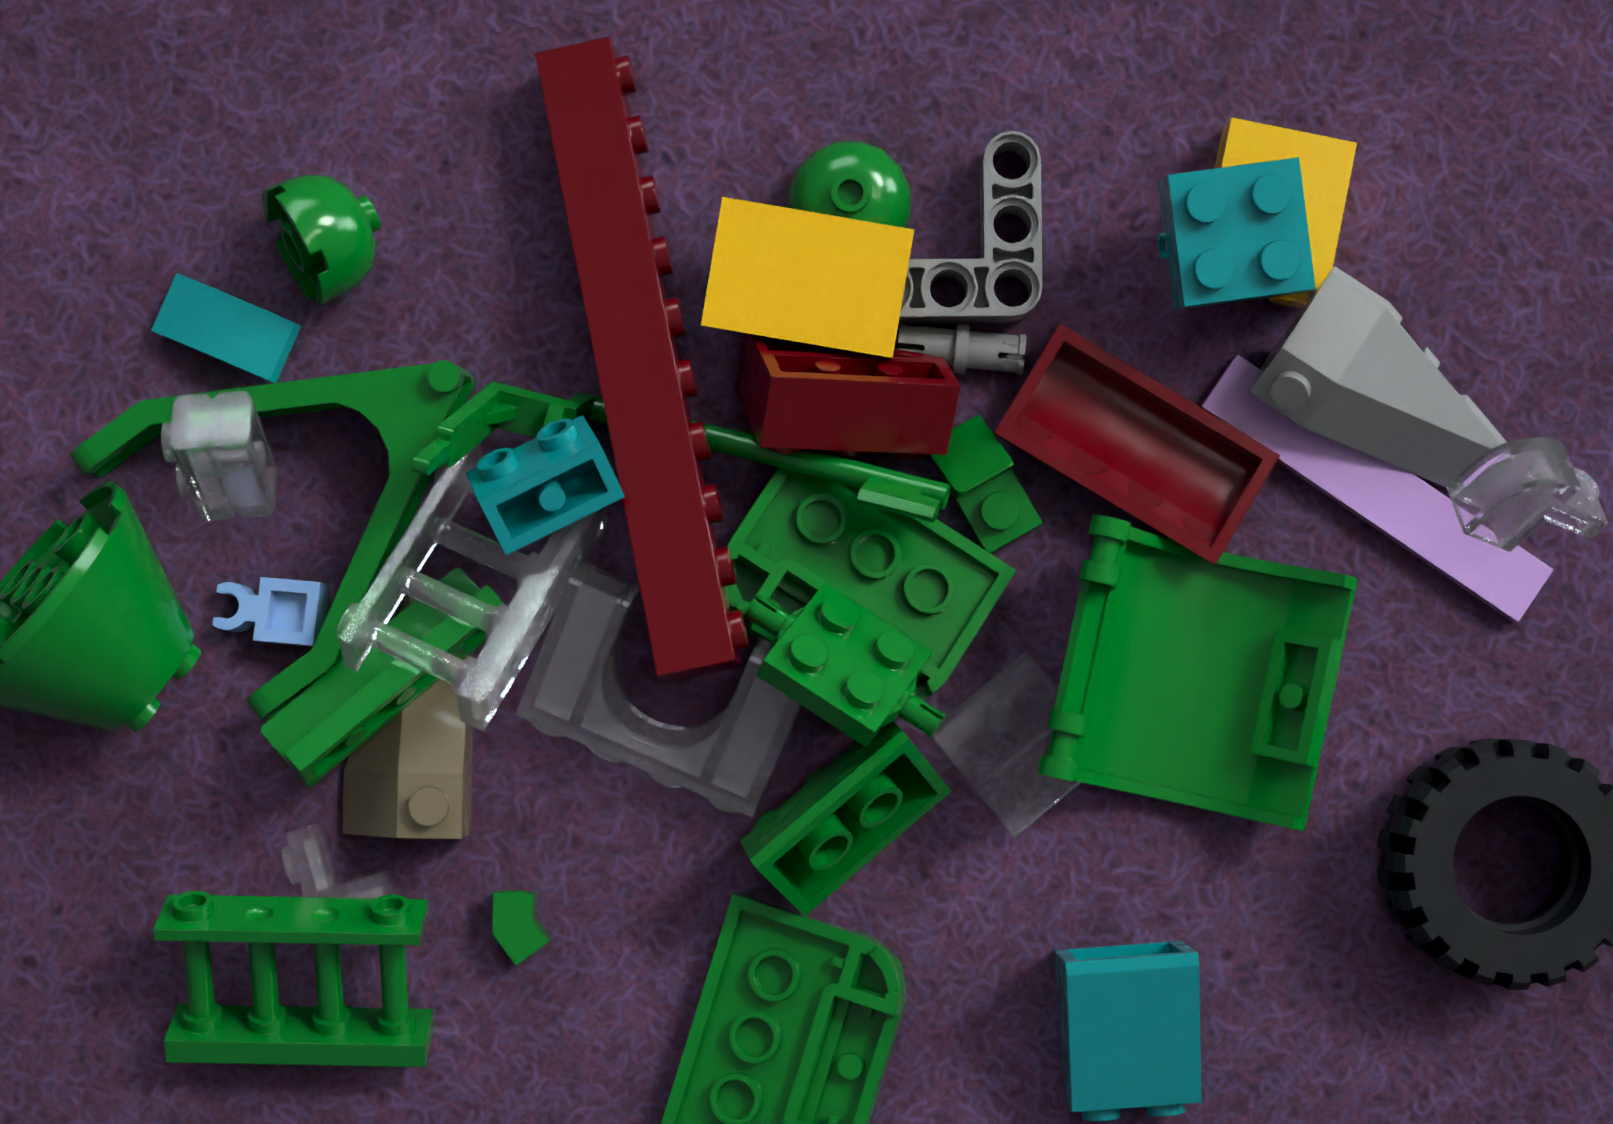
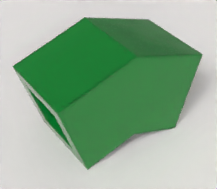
M497 890L493 893L492 934L515 966L552 939L536 918L537 891Z

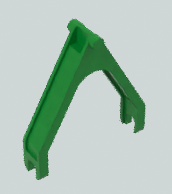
M439 360L429 364L147 399L131 406L80 444L70 454V457L84 476L91 472L92 474L96 473L101 478L169 429L342 408H352L359 411L378 428L388 450V481L312 650L269 680L246 699L260 721H262L266 717L271 719L354 651L435 473L434 471L428 476L413 472V458L436 439V431L439 424L468 401V398L475 391L476 380L468 370L450 361Z

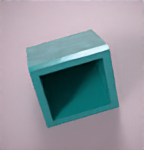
M1181 940L1054 950L1066 1104L1071 1112H1082V1119L1085 1121H1110L1121 1118V1109L1146 1107V1113L1149 1116H1175L1185 1113V1104L1202 1103L1198 952Z

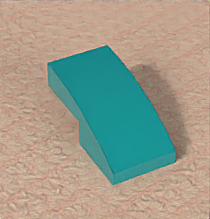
M176 273L151 331L267 381L277 383L301 326L237 297Z

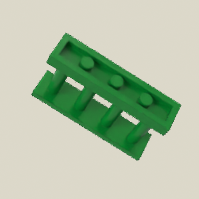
M188 891L179 895L168 894L153 929L154 941L183 942L188 1004L177 1005L165 1036L166 1062L426 1067L434 1033L433 1009H413L408 1006L405 945L420 946L428 914V899H407L396 894L383 895L377 898L210 895L203 891ZM210 942H248L253 1005H219L215 1003ZM275 943H308L314 945L318 1007L283 1006L279 1004ZM340 944L379 945L382 1008L347 1007L344 1005Z

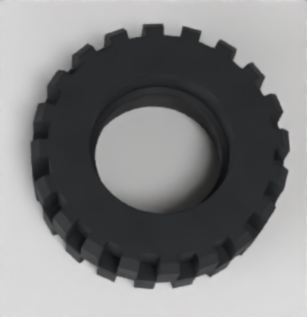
M1485 738L1471 740L1469 745L1463 747L1451 746L1435 754L1436 761L1430 766H1418L1406 778L1410 784L1403 796L1394 794L1386 809L1388 813L1393 814L1388 831L1380 829L1377 848L1385 850V865L1377 867L1379 886L1388 889L1391 900L1385 905L1393 921L1402 924L1406 929L1407 934L1405 937L1418 951L1434 959L1436 964L1458 975L1487 986L1494 984L1508 990H1528L1532 983H1539L1546 987L1566 982L1567 971L1575 969L1584 973L1598 963L1599 958L1594 951L1601 944L1613 947V785L1604 784L1598 779L1600 770L1585 759L1573 758L1567 755L1566 749L1548 743L1509 738ZM1500 801H1519L1541 811L1556 832L1561 852L1559 877L1547 901L1530 916L1510 923L1487 920L1467 907L1459 895L1453 875L1454 850L1464 826L1483 807Z

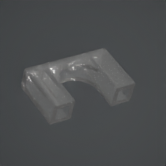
M582 561L566 583L515 715L530 721L531 725L543 734L553 737L565 736L588 746L594 755L609 762L623 761L644 770L651 779L663 786L670 788L683 787L704 796L713 807L723 812H740L753 817L801 706L756 676L763 659L773 648V643L759 638L747 662L731 703L718 716L704 723L691 726H674L656 721L642 713L630 702L621 688L616 672L617 647L639 594L640 586Z

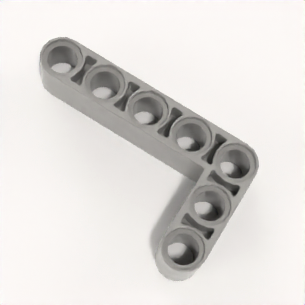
M1008 131L1000 133L991 139L985 148L980 166V259H909L899 323H906V325L957 323L1011 324L1020 322L1031 314L1041 298L1043 287L1041 157L1039 148L1032 138L1021 132ZM1002 152H1014L1024 160L1027 172L1017 179L1003 178L994 169L993 158ZM1005 214L1018 216L1026 224L1027 237L1016 243L1003 241L994 231V220ZM1010 276L1021 280L1027 287V302L1016 307L1006 306L1001 303L994 291V285L999 279ZM943 277L954 278L964 288V301L950 308L939 305L931 296L930 286L932 283Z

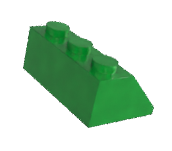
M893 721L879 730L867 748L854 740L852 745L826 768L819 769L811 774L798 792L778 809L764 814L757 821L754 829L743 837L740 842L755 868L791 904L806 916L952 791L908 736Z

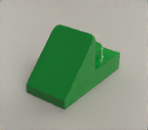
M979 414L952 429L947 455L928 454L944 483L950 484L951 495L979 544L987 552H994L1043 523L1012 470V467L1015 465Z

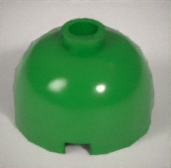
M836 141L815 150L796 169L787 191V208L907 228L912 215L911 189L902 168L882 149L862 141Z
M309 174L286 179L263 190L261 199L267 224L279 219L281 224L280 234L282 239L276 241L275 245L294 281L308 300L316 297V306L321 307L343 297L362 283L370 272L376 255V243L373 233L381 229L378 214L367 196L362 195L356 198L344 183L330 176Z

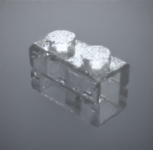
M247 391L217 393L213 399H210L208 394L178 396L173 401L171 422L162 424L161 445L166 462L177 461L176 480L180 496L192 498L198 515L202 517L203 521L233 519L237 513L240 514L241 518L270 517L276 508L277 466L252 396H249Z

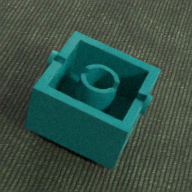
M1299 157L1170 174L1157 182L1163 233H1158L1157 245L1160 259H1167L1173 310L1298 294L1316 289ZM1165 240L1167 243V252L1165 249Z

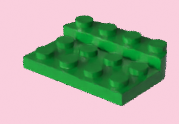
M815 450V451H819V452H823V453H827V454L839 456V455H837V454L832 453V452L829 451V450ZM778 468L728 544L736 575V585L726 586L730 610H742L744 617L753 599L760 594L764 599L791 615L794 611L805 607L825 582L933 651L926 667L917 678L916 689L913 695L924 702L927 701L949 678L1017 570L938 519H935L934 522H929L858 504L857 497L860 488ZM744 618L747 632L773 648L776 637L749 619Z
M733 893L661 1124H869L906 1003V985L903 976V966L900 960L883 943L871 935L863 932L857 933L739 893Z

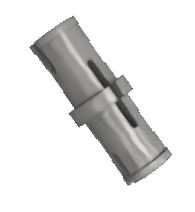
M900 322L897 349L943 357L947 364L952 367L953 373L965 374L966 368L1012 372L1016 375H1022L1024 368L1023 355H1025L1026 334L1009 335L970 331V324L960 323L956 324V329L906 325V323Z

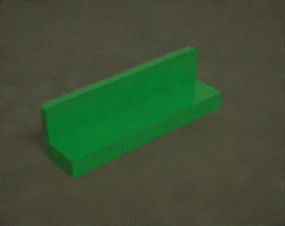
M454 568L261 726L263 737L306 786L311 788L465 658L506 626L508 619L504 602L488 585L480 590L461 568Z

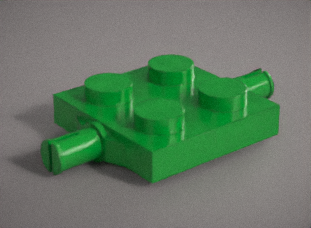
M824 582L805 607L794 611L791 615L764 599L760 594L753 599L747 608L744 618L749 619L776 637L773 648L763 659L756 676L866 748L883 726L895 721L898 716L927 734L929 738L934 735L945 718V713H941L913 695L916 689L917 678L926 667L933 651Z

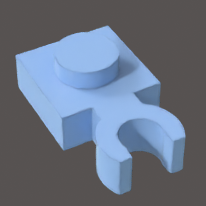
M260 577L259 593L257 595L251 588L233 582L220 583L217 585L216 592L235 596L238 600L239 608L237 613L231 618L213 617L212 625L226 631L243 632L255 623L254 641L313 647L326 619L330 585L314 581Z

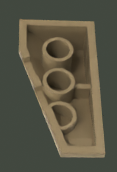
M411 580L400 612L438 581ZM474 652L349 755L344 768L342 834L418 839H463L471 835Z

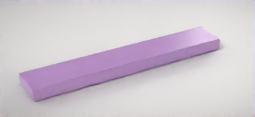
M1240 355L1234 356L1200 407L1278 453L1280 455L1277 460L1278 463L1511 622H1519L1554 569L1413 473L1305 429L1249 392L1260 369Z

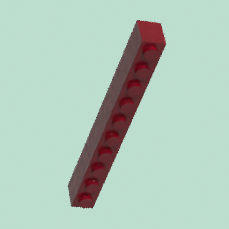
M610 36L537 52L535 57L619 484L625 495L622 498L657 677L665 683L739 668L742 667L739 650L749 648L748 634L742 610H730L726 586L736 585V575L729 547L718 548L713 523L724 521L722 505L716 483L705 485L701 461L711 459L710 446L704 422H692L688 399L699 396L691 359L680 361L676 337L686 335V328L678 297L667 298L663 276L674 274L666 236L655 238L651 215L661 213V204L654 176L643 177L639 155L649 153V145L641 115L631 117L627 95L637 93L629 55L618 56Z

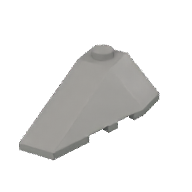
M1334 266L1271 350L1249 392L1305 429L1477 500L1512 460L1515 451L1470 397L1458 394L1438 370L1440 362L1428 347L1421 350L1400 325L1402 316L1391 303Z

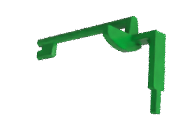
M492 381L439 424L436 431V439L413 458L412 471L429 476L440 466L451 468L496 428L536 438L540 429L547 424L565 418L573 420L581 415L584 416L589 425L592 421L608 425L603 398L582 392L565 400ZM704 423L710 451L860 488L857 497L858 504L934 522L938 516L939 509L944 510L948 502L950 484L811 449H802L796 454H780L768 448L760 447L755 435Z

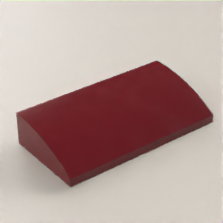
M1059 324L994 432V435L1213 566L1216 565L1280 457L1278 453L1062 324Z

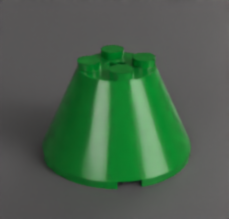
M110 481L97 486L80 498L79 503L87 510L69 526L60 519H57L30 546L0 581V707L108 731H115L126 725L134 732H137L150 721L158 710L160 701L155 697L171 677L179 680L191 670L200 657L201 649L192 643L194 638L192 626L126 492L116 483Z

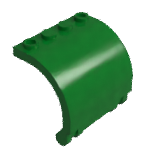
M1092 515L1089 535L1094 536L1090 560L1082 561L1079 580H1082L1056 702L1054 709H1050L1047 728L1053 729L1048 754L1040 755L1037 774L1125 791L1304 831L1358 578L1347 574L1280 564L1225 552L1222 553L1216 565L1213 566L1168 538L1131 527V522L1103 515Z

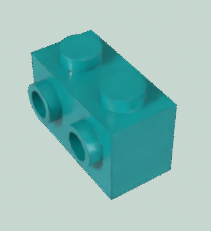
M583 415L573 420L565 418L553 421L540 429L535 439L514 449L500 448L482 457L475 468L465 472L505 555L523 548L625 497L597 437Z

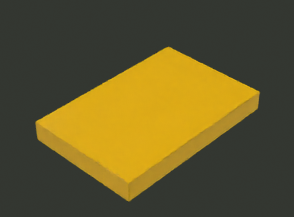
M722 197L701 326L893 358L915 229Z

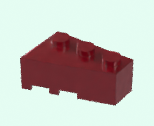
M744 333L736 379V394L759 446L768 448L773 452L796 454L802 449L829 450L834 454L846 457L859 456L863 452H886L904 459H919L925 454L947 455L961 385L943 357L894 349L893 358L864 353L856 354L824 348L823 346Z

